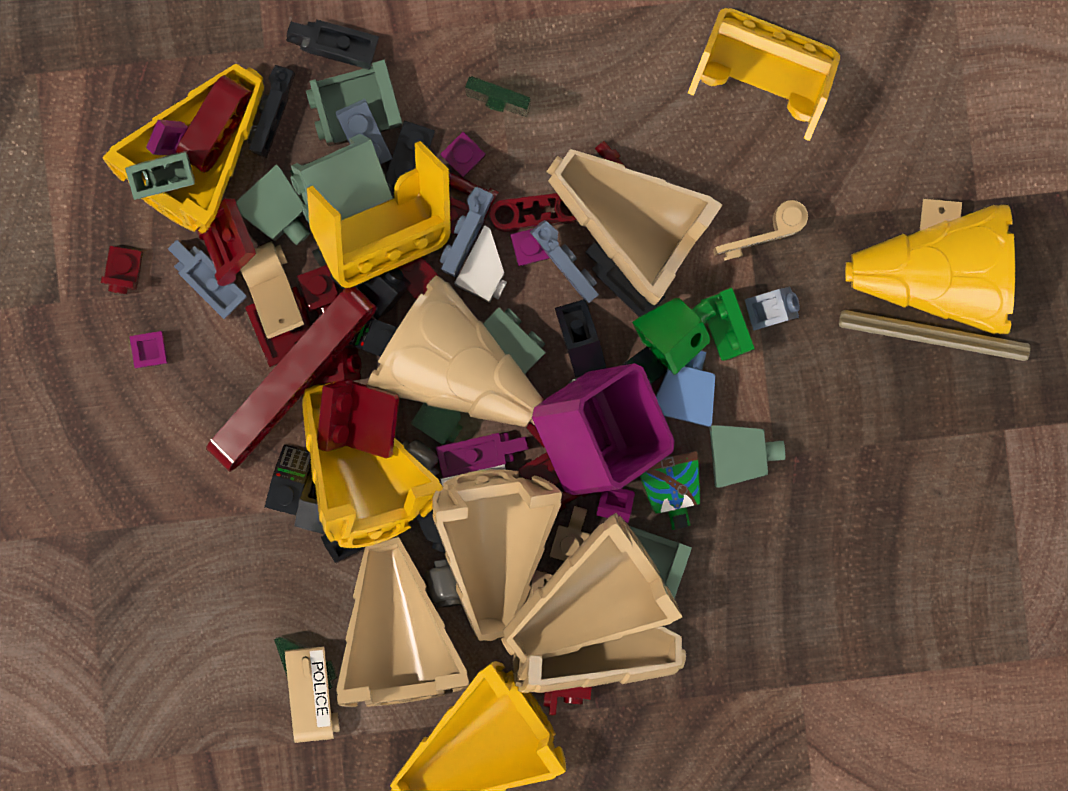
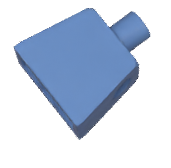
M700 351L675 375L667 369L656 394V399L664 416L711 427L715 374L702 371L707 352Z

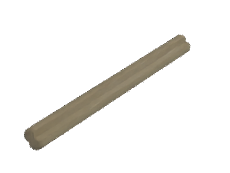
M849 310L841 311L839 317V326L842 328L1021 361L1028 360L1031 346L1028 343Z

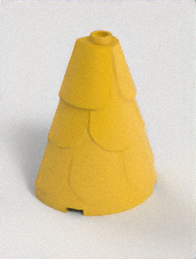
M238 64L232 65L190 91L185 99L153 117L151 122L113 145L102 157L107 166L121 181L128 180L126 167L166 156L153 155L146 149L157 120L181 121L189 127L211 88L223 75H227L252 91V96L241 122L219 159L208 172L203 173L191 165L195 179L194 185L141 198L173 222L193 232L200 227L198 231L205 233L210 227L211 222L215 219L229 178L233 176L243 141L249 137L264 91L263 77L250 67L244 69ZM142 173V180L146 186L145 176Z
M992 205L949 222L943 221L908 236L905 234L899 235L851 254V262H846L845 280L846 282H851L853 289L902 307L911 306L940 318H949L992 334H1009L1011 320H1008V314H1013L1015 292L1014 234L1008 231L1009 225H1012L1009 205Z
M318 384L305 389L302 407L306 447L311 457L312 480L316 487L319 520L330 542L337 541L339 546L344 548H360L375 545L411 528L408 522L412 521L419 514L421 517H425L432 510L435 491L443 490L439 479L404 449V445L395 438L393 455L387 459L348 446L328 452L319 450L317 434L323 385Z
M494 661L479 671L457 702L447 710L429 737L422 739L395 776L390 787L392 788L391 791H506L508 788L554 779L556 776L566 772V762L562 748L560 746L555 748L553 744L556 733L531 692H519V686H515L513 671L505 673L502 671L505 668L504 664Z

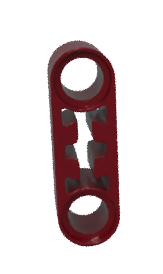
M227 75L221 76L211 88L180 140L176 153L187 151L190 164L203 173L208 172L219 159L241 122L253 92Z
M557 193L500 200L490 210L492 225L502 232L535 228L543 220L555 226L576 222L577 219L574 215L565 216L562 214L559 206L563 201ZM549 201H555L554 212L557 218L551 219V212H545L541 214L540 220H535L534 215L530 214L523 215L525 222L518 223L519 210L517 205H523V212L531 211L533 204H539L540 209L550 208ZM507 207L513 211L514 219L512 222L500 224L496 220L495 214L500 208Z

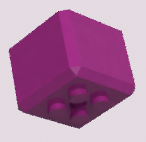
M635 363L589 371L536 405L533 409L532 419L564 491L571 495L621 489L671 454L674 449L675 440L643 367Z

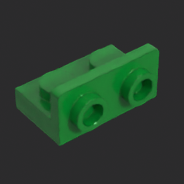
M733 288L706 298L705 300L711 304L716 312V316L707 321L720 359L725 361L754 350L753 342Z

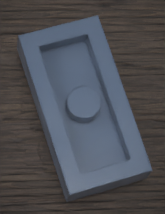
M365 99L336 111V116L348 141L349 138L362 134L371 139L380 164L392 159L388 146Z

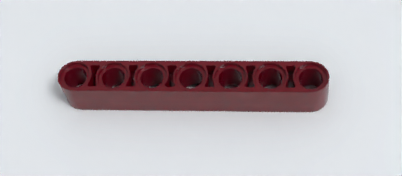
M356 286L345 288L216 433L206 446V450L229 472L240 466L304 394L305 389H308L370 320L377 307Z

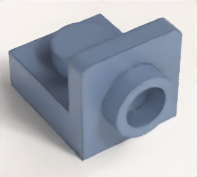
M791 287L777 289L745 299L753 331L799 318V300L797 295L792 292Z

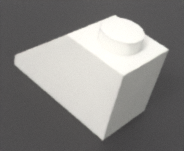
M484 226L454 284L490 303L493 297L499 299L507 282L502 280L504 270L491 230Z

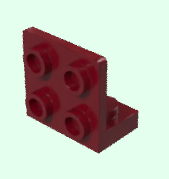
M347 379L323 385L317 434L318 449L328 452L348 446L386 459L392 457L399 396Z

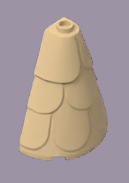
M573 149L569 150L564 159L557 156L547 170V173L552 175L548 182L580 225L587 227L607 256L612 258L635 289L652 305H656L662 298L691 248L722 207V204L711 196L667 183L665 180L626 169L623 164Z
M436 275L428 283L426 293L419 295L394 333L378 361L381 363L380 366L372 372L367 386L397 394L400 398L427 403L428 406L469 413L470 417L525 428L529 422L534 424L532 419L533 409L543 401V398L511 355L504 353L484 324L477 320L452 286Z
M493 469L468 472L447 480L443 483V490L435 491L433 495V520L445 548L446 559L457 582V594L473 632L479 641H493L497 638L505 637L503 629L523 607L531 589L529 584L545 550L544 545L560 509L562 492L554 484L534 475L532 480L523 477L520 478L519 471Z
M615 513L604 523L600 524L576 552L565 560L544 587H538L503 629L505 637L501 638L510 655L516 654L521 662L525 663L529 655L545 659L579 651L580 647L620 639L625 635L669 625L673 621L682 618V614L671 591L667 586L665 587L659 575L660 572L648 552L621 516L618 517L617 513Z
M399 537L365 547L353 594L355 604L345 639L347 644L336 688L338 694L337 702L340 706L356 707L358 706L357 702L365 701L367 707L415 702L445 696L446 689L459 692L469 686L467 670L445 631L442 619L426 593V584Z
M535 570L529 584L531 589L525 603L538 587H544L553 575ZM661 626L625 635L620 639L580 647L579 651L545 659L529 655L525 663H522L518 656L513 654L515 686H519L518 691L524 693H544L576 687L587 688L613 682L627 684L676 674L685 665L686 651L682 649V636Z

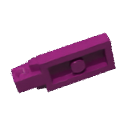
M495 433L436 447L443 478L506 465L508 462L514 461L513 453L529 449L526 437L509 440L508 433Z

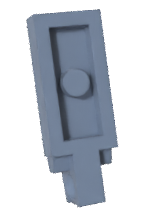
M475 187L467 198L470 210L466 217L462 215L458 220L454 233L458 235L452 246H446L440 262L443 263L441 269L445 273L455 278L458 277L485 221L484 217L494 198L493 194Z
M543 220L530 231L545 253L584 300L590 303L599 295L593 288L597 284L594 278L585 268L580 272L573 262L577 258L566 244L561 247L559 246V242H557L558 231L552 225Z
M176 240L168 248L179 260L174 266L179 271L178 274L223 319H226L248 297L234 282L226 286H219L215 278L216 270L212 260L196 246L188 251Z

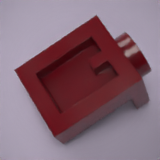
M109 246L105 275L101 277V283L109 285V292L127 295L128 289L137 290L143 252Z
M328 265L297 276L309 312L317 311L318 316H321L339 295L334 281L329 277L331 272Z
M344 348L312 385L329 384L345 379L350 381L360 380L362 362L357 348Z
M576 687L545 692L543 706L550 707L549 715L556 716L558 696L564 697L565 703L583 704V699H591L592 687Z

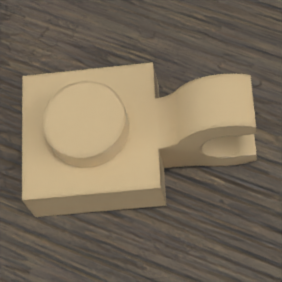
M574 506L569 526H558L550 557L565 561L590 536L589 533L581 531L587 509Z

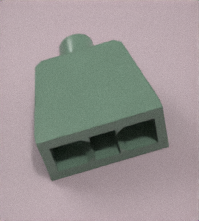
M187 151L144 161L125 168L134 200L195 184ZM142 173L145 176L146 186L142 180Z
M277 164L236 201L241 216L274 241L285 233L297 246L311 233L299 220L304 216L302 211L304 204Z
M720 425L709 427L715 487H724L768 475V461L785 460L784 441L765 442L764 429Z

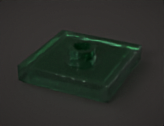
M473 76L468 78L465 86L466 96L486 103L485 106L498 112L506 110L526 118L528 117L531 108L530 97Z

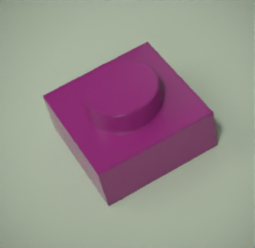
M157 120L146 149L153 155L167 156L175 154L177 146L188 126L181 121Z
M462 132L440 156L464 178L486 154Z
M533 229L510 234L518 267L550 259L530 233Z
M163 331L129 336L135 369L168 364Z
M622 488L602 491L597 516L609 518L617 513L618 517L621 516L628 523L635 492Z

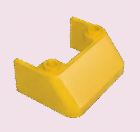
M724 8L718 14L688 94L694 96L700 80L709 86L723 85L727 82L728 77L745 82L788 99L787 108L791 115L799 121L809 122L804 139L810 141L828 100L840 61V55L828 45L741 11Z
M421 141L415 143L416 169L398 178L394 187V198L342 220L341 214L313 186L307 188L310 230L333 278L342 287L350 288L434 252L447 243L451 233L449 168Z

